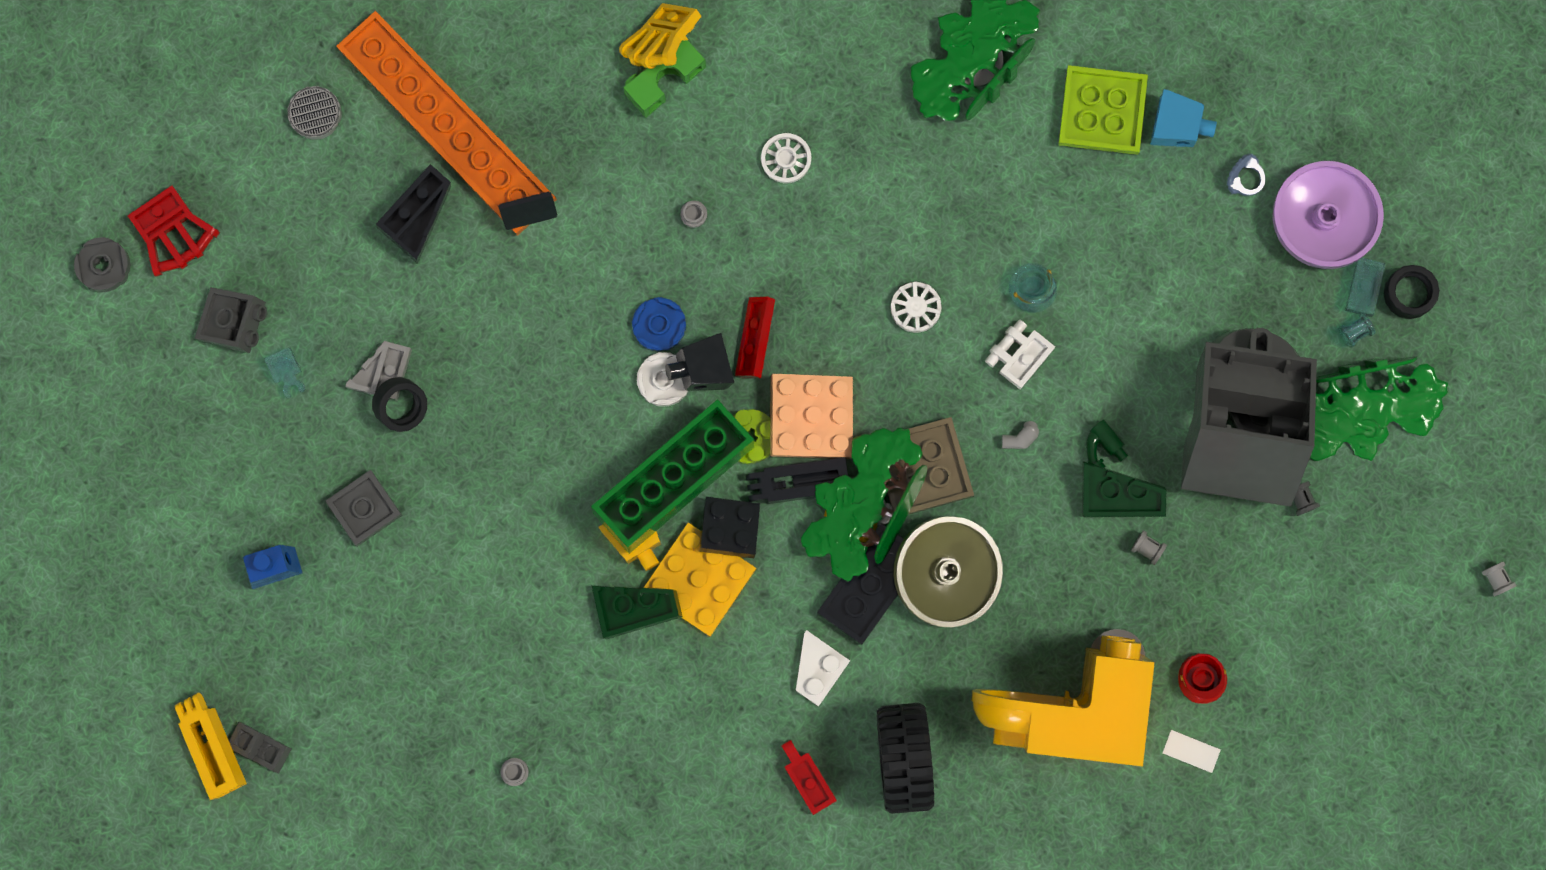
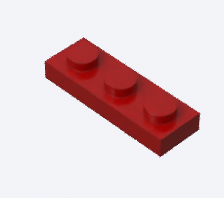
M749 297L735 372L737 377L761 378L775 304V299L771 297Z

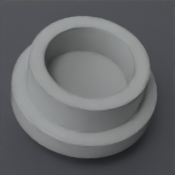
M689 201L681 208V220L688 227H699L707 219V209L699 201Z
M508 759L501 767V777L510 786H519L528 778V766L521 759Z

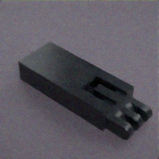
M845 457L764 468V472L745 475L746 481L757 480V484L747 485V491H759V494L750 495L748 499L749 502L768 500V504L816 498L815 485L824 482L831 484L835 478L842 475L848 476ZM792 476L794 488H786L785 480L774 482V478Z

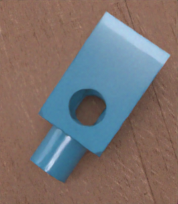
M1163 89L1150 145L1194 147L1198 134L1214 137L1217 122L1202 119L1204 110L1202 103Z

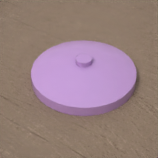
M1319 161L1299 168L1283 183L1273 205V225L1280 243L1295 259L1315 268L1337 269L1357 262L1374 246L1383 226V205L1376 187L1362 172L1341 162Z

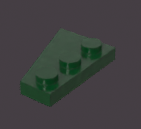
M1083 461V517H1166L1167 490L1165 487Z
M591 585L603 639L614 638L683 617L677 590Z

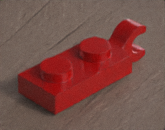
M791 740L781 745L791 761L784 768L811 813L814 815L836 802L835 796L809 753L800 756Z

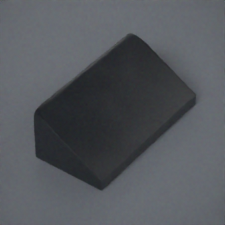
M549 191L498 205L506 230L553 219L558 215L553 196Z

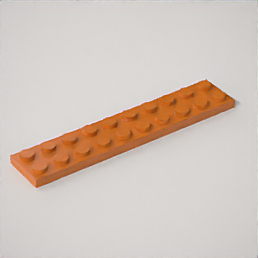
M376 11L336 46L501 219L499 204L549 191ZM552 194L553 199H554V202H555L557 199H556V197ZM529 225L511 230L518 236Z

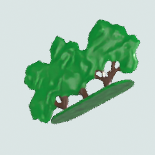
M882 428L873 431L871 434H863L853 438L851 457L857 466L858 475L853 479L847 475H842L835 478L831 484L824 482L815 485L817 504L826 510L827 516L810 523L801 537V543L805 547L808 557H823L826 554H830L832 573L846 581H850L853 576H859L867 572L869 564L866 552L869 546L878 544L874 556L877 564L884 560L924 483L927 465H921L913 474L910 482L906 478V468L920 461L923 454L921 447L911 441L909 429L898 428L892 432ZM900 459L904 460V467L900 466L898 462ZM891 465H895L900 473L896 476L900 478L899 481L891 476L889 471ZM892 481L894 485L887 486L886 483ZM899 487L904 490V493L894 511L885 507L883 501L889 490ZM887 515L891 519L882 537H879L873 529L874 524ZM863 536L868 538V541L861 542L859 538Z

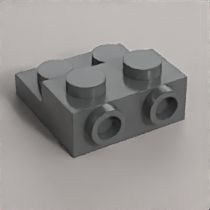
M210 287L195 339L221 345L228 349L250 353L251 348L255 347L259 341L257 329L260 321L266 318V302L253 295Z

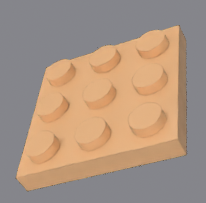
M772 374L770 376V456L833 459L845 457V459H851L853 440V377Z

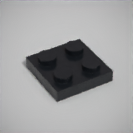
M706 496L700 552L754 559L756 555L760 503Z

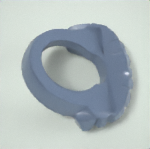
M1249 153L1242 156L1235 163L1227 179L1228 190L1231 194L1239 193L1243 196H1252L1262 190L1265 184V173L1255 155ZM1243 167L1252 168L1259 174V184L1253 190L1246 189L1241 184L1238 174Z

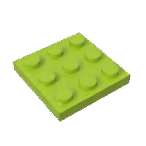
M1068 65L1058 145L1138 155L1140 152L1148 75Z

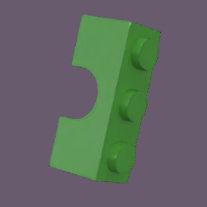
M688 40L681 41L676 52L677 61L675 65L665 66L663 64L657 65L653 69L646 68L639 75L633 74L625 82L626 86L623 87L625 96L645 118L666 102L665 94L658 87V83L663 76L674 74L687 84L706 68L705 59Z

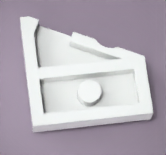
M806 630L803 638L796 691L819 707L850 660Z

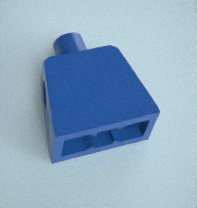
M277 545L243 557L252 589L303 573L295 547Z

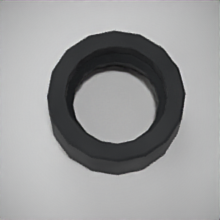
M1408 265L1398 269L1390 276L1385 283L1383 294L1385 303L1391 312L1401 318L1414 319L1423 316L1434 307L1438 301L1440 290L1438 281L1432 272L1422 266ZM1410 276L1421 280L1427 288V298L1424 303L1413 308L1400 303L1395 292L1398 282Z
M403 377L390 378L376 389L372 399V410L375 417L390 430L397 432L409 431L418 426L424 419L427 411V398L424 391L410 379ZM399 390H408L413 395L411 410L400 419L390 418L386 413V405L389 398Z

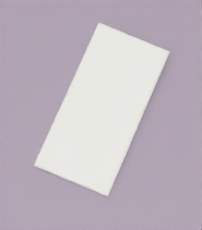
M1171 730L1163 754L1212 773L1221 749Z

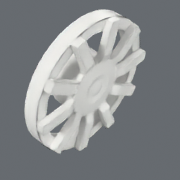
M790 133L778 134L769 139L763 147L761 153L762 167L765 173L777 182L784 184L798 181L805 176L810 168V148L797 135ZM786 139V146L781 147L778 140ZM790 139L798 142L794 148L790 147ZM774 143L778 151L774 152L768 148ZM803 146L806 153L796 154V151ZM766 152L775 156V159L766 161ZM807 157L806 165L798 162L797 159ZM777 164L772 172L767 167V165ZM796 165L800 168H803L802 172L797 174V172L794 169V166ZM780 168L783 169L782 177L775 175ZM788 169L791 170L794 177L786 178Z
M911 282L901 286L895 292L891 301V314L894 321L899 327L908 332L920 333L929 330L937 323L941 314L942 305L938 293L925 283ZM913 287V297H910L906 289ZM917 287L925 289L921 296L917 295ZM929 291L934 297L925 301L924 298ZM902 293L906 297L907 302L898 300V296ZM936 301L937 309L927 307L928 304ZM895 304L903 305L905 309L896 312ZM926 312L936 314L932 321L925 314ZM906 313L908 316L905 321H900L898 316ZM921 317L928 323L923 327H920L919 318ZM911 318L915 319V328L907 326Z

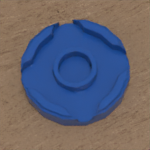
M662 297L654 298L642 303L635 311L632 320L633 332L638 342L648 350L656 352L667 351L677 346L684 337L686 330L685 315L680 306L672 300Z

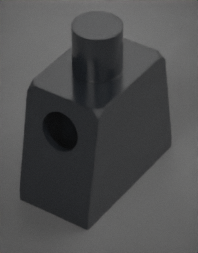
M721 333L681 348L676 353L677 362L666 364L665 366L668 380L682 378L684 389L687 391L725 390L734 383Z

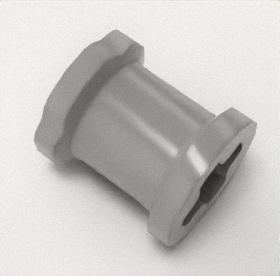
M1143 530L1130 551L1133 553L1137 551L1150 559V563L1155 565L1166 549L1167 544H1160L1147 536V532Z
M1504 561L1482 571L1483 576H1487L1494 590L1492 593L1494 597L1517 586L1509 578L1504 568Z

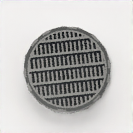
M319 86L306 87L298 91L292 97L288 106V120L294 131L311 140L323 139L331 135L342 118L341 106L336 96L328 89Z

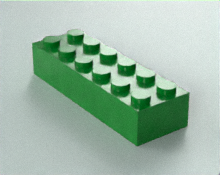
M717 399L591 506L593 514L630 554L754 448V439Z

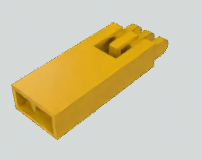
M196 693L192 698L185 699L184 703H177L175 710L180 719L178 725L209 799H218L246 785V780L216 709H208L201 693ZM199 725H201L202 730H203V731L201 732V734H200V731H199V729H198V727H197V726H199ZM201 735H206L207 743H204Z

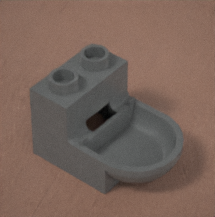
M1265 328L1233 330L1219 336L1213 342H1206L1196 371L1194 413L1184 443L1181 489L1291 507L1314 449L1317 359L1300 357L1286 340ZM1228 411L1271 418L1269 434L1231 428V425L1226 426Z

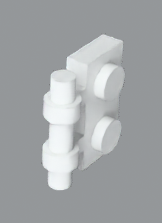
M1019 319L1013 327L1009 326L1005 331L1006 335L998 345L994 344L989 350L990 355L985 359V362L989 366L994 367L999 360L1002 361L1005 366L999 373L1021 390L1052 353L1055 346L1035 330L1028 338L1024 336L1022 332L1027 325ZM1014 342H1017L1020 348L1013 356L1009 355L1006 351Z

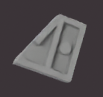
M384 341L376 350L374 356L368 358L361 366L362 369L353 379L347 381L345 387L374 395L376 389L386 380L395 377L404 378L412 349ZM400 390L394 393L389 399L398 401Z

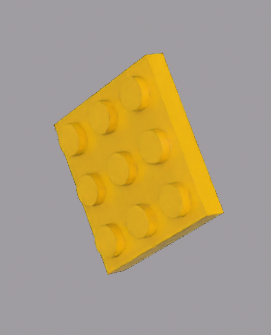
M687 523L644 588L677 590L683 616L681 618L711 637L757 568L738 556L700 552L702 531Z

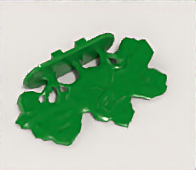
M971 0V17H964L956 12L938 17L939 27L943 31V34L940 36V45L948 51L947 57L940 60L925 59L911 66V79L914 82L912 87L913 97L921 103L920 112L924 114V117L929 118L937 115L945 121L955 120L959 116L961 109L959 105L960 100L974 97L975 99L966 111L965 118L968 121L988 101L994 103L1000 96V87L1005 81L1011 84L1017 77L1019 65L1025 60L1036 40L1031 38L1017 48V38L1021 35L1032 34L1039 29L1037 15L1040 13V10L1027 0L1010 5L1006 4V0ZM1005 35L1011 37L1010 43L1004 38ZM1001 50L1012 52V57L1000 70L995 67L998 53ZM988 69L995 76L980 91L974 87V76L979 70ZM966 77L970 79V85L965 83ZM961 85L968 88V91L963 90L962 94L952 92L951 89L953 86ZM950 97H957L958 99L952 102Z
M1417 356L1390 361L1373 358L1364 360L1366 366L1360 367V365L1346 364L1338 366L1339 372L1316 377V383L1328 382L1329 387L1325 393H1316L1315 441L1310 458L1314 461H1320L1334 456L1343 442H1347L1353 449L1354 455L1372 461L1377 453V445L1382 444L1389 435L1387 425L1393 421L1408 433L1426 436L1433 427L1434 420L1440 416L1441 411L1444 409L1442 398L1448 393V383L1437 379L1434 368L1428 364H1420L1410 376L1402 375L1396 371L1398 366L1415 362ZM1385 370L1389 377L1387 384L1378 390L1368 388L1365 374ZM1358 376L1359 384L1348 393H1343L1336 385V380ZM1397 379L1399 383L1404 381L1410 388V391L1402 392L1398 389L1395 380ZM1409 379H1415L1416 385L1411 384ZM1392 384L1394 389L1388 392V386ZM1330 395L1333 397V403L1331 404L1327 401Z

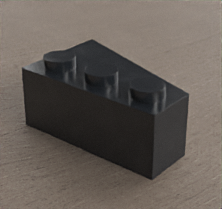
M430 164L376 223L377 229L417 264L451 189V182Z

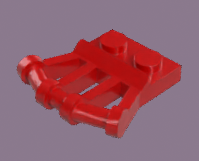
M170 186L127 215L147 244L150 263L155 277L162 275L166 271L186 268L188 266L187 263L192 259L202 257L204 250L214 237L217 238L220 234L217 229L191 212L173 186ZM186 220L205 230L197 243H195L182 224ZM177 228L190 247L182 254L179 253L167 236V233ZM161 239L173 256V259L160 262L155 241Z

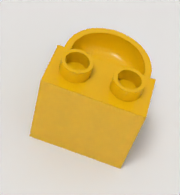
M1102 635L1100 649L1086 648L1082 689L1079 697L1071 698L1069 691L1066 690L1064 697L1008 690L974 689L972 690L971 701L979 721L984 726L994 729V744L1021 747L1031 754L1143 767L1154 662L1140 654L1142 643L1135 642V639Z

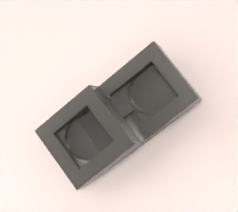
M242 722L238 723L229 740L233 751L278 774L292 748Z

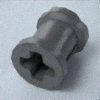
M1309 481L1299 485L1293 500L1297 508V516L1320 507V504L1315 502L1309 489L1311 485Z

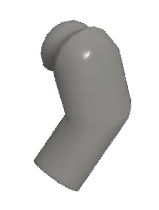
M1027 421L1023 424L1024 428L1018 435H1002V449L1028 448L1038 438L1039 429L1034 421Z

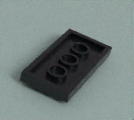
M882 523L876 529L879 537H882L886 526ZM897 535L887 556L880 564H877L874 559L878 544L869 546L866 552L869 564L867 572L859 576H853L850 581L841 578L817 612V614L860 645H863L898 596L894 583V562L897 551L904 540L899 535Z

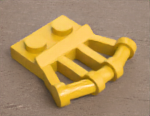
M662 3L643 27L620 45L619 52L624 58H629L630 63L634 66L653 69L657 65H675L677 61L676 52L681 41L688 40L686 35L694 29L695 24L702 16L695 8Z

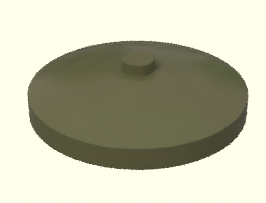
M935 517L917 525L902 541L894 562V583L902 603L918 619L939 627H958L971 623L981 617L994 603L1002 583V559L995 541L981 526L961 517Z

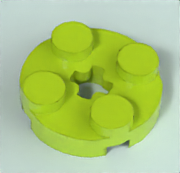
M754 409L738 411L733 417L747 432L754 430V435L758 438L756 442L754 441V448L738 462L749 465L767 459L770 456V417Z

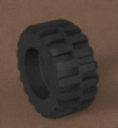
M920 703L881 706L876 712L885 810L891 814L929 811L934 807V780L926 708Z

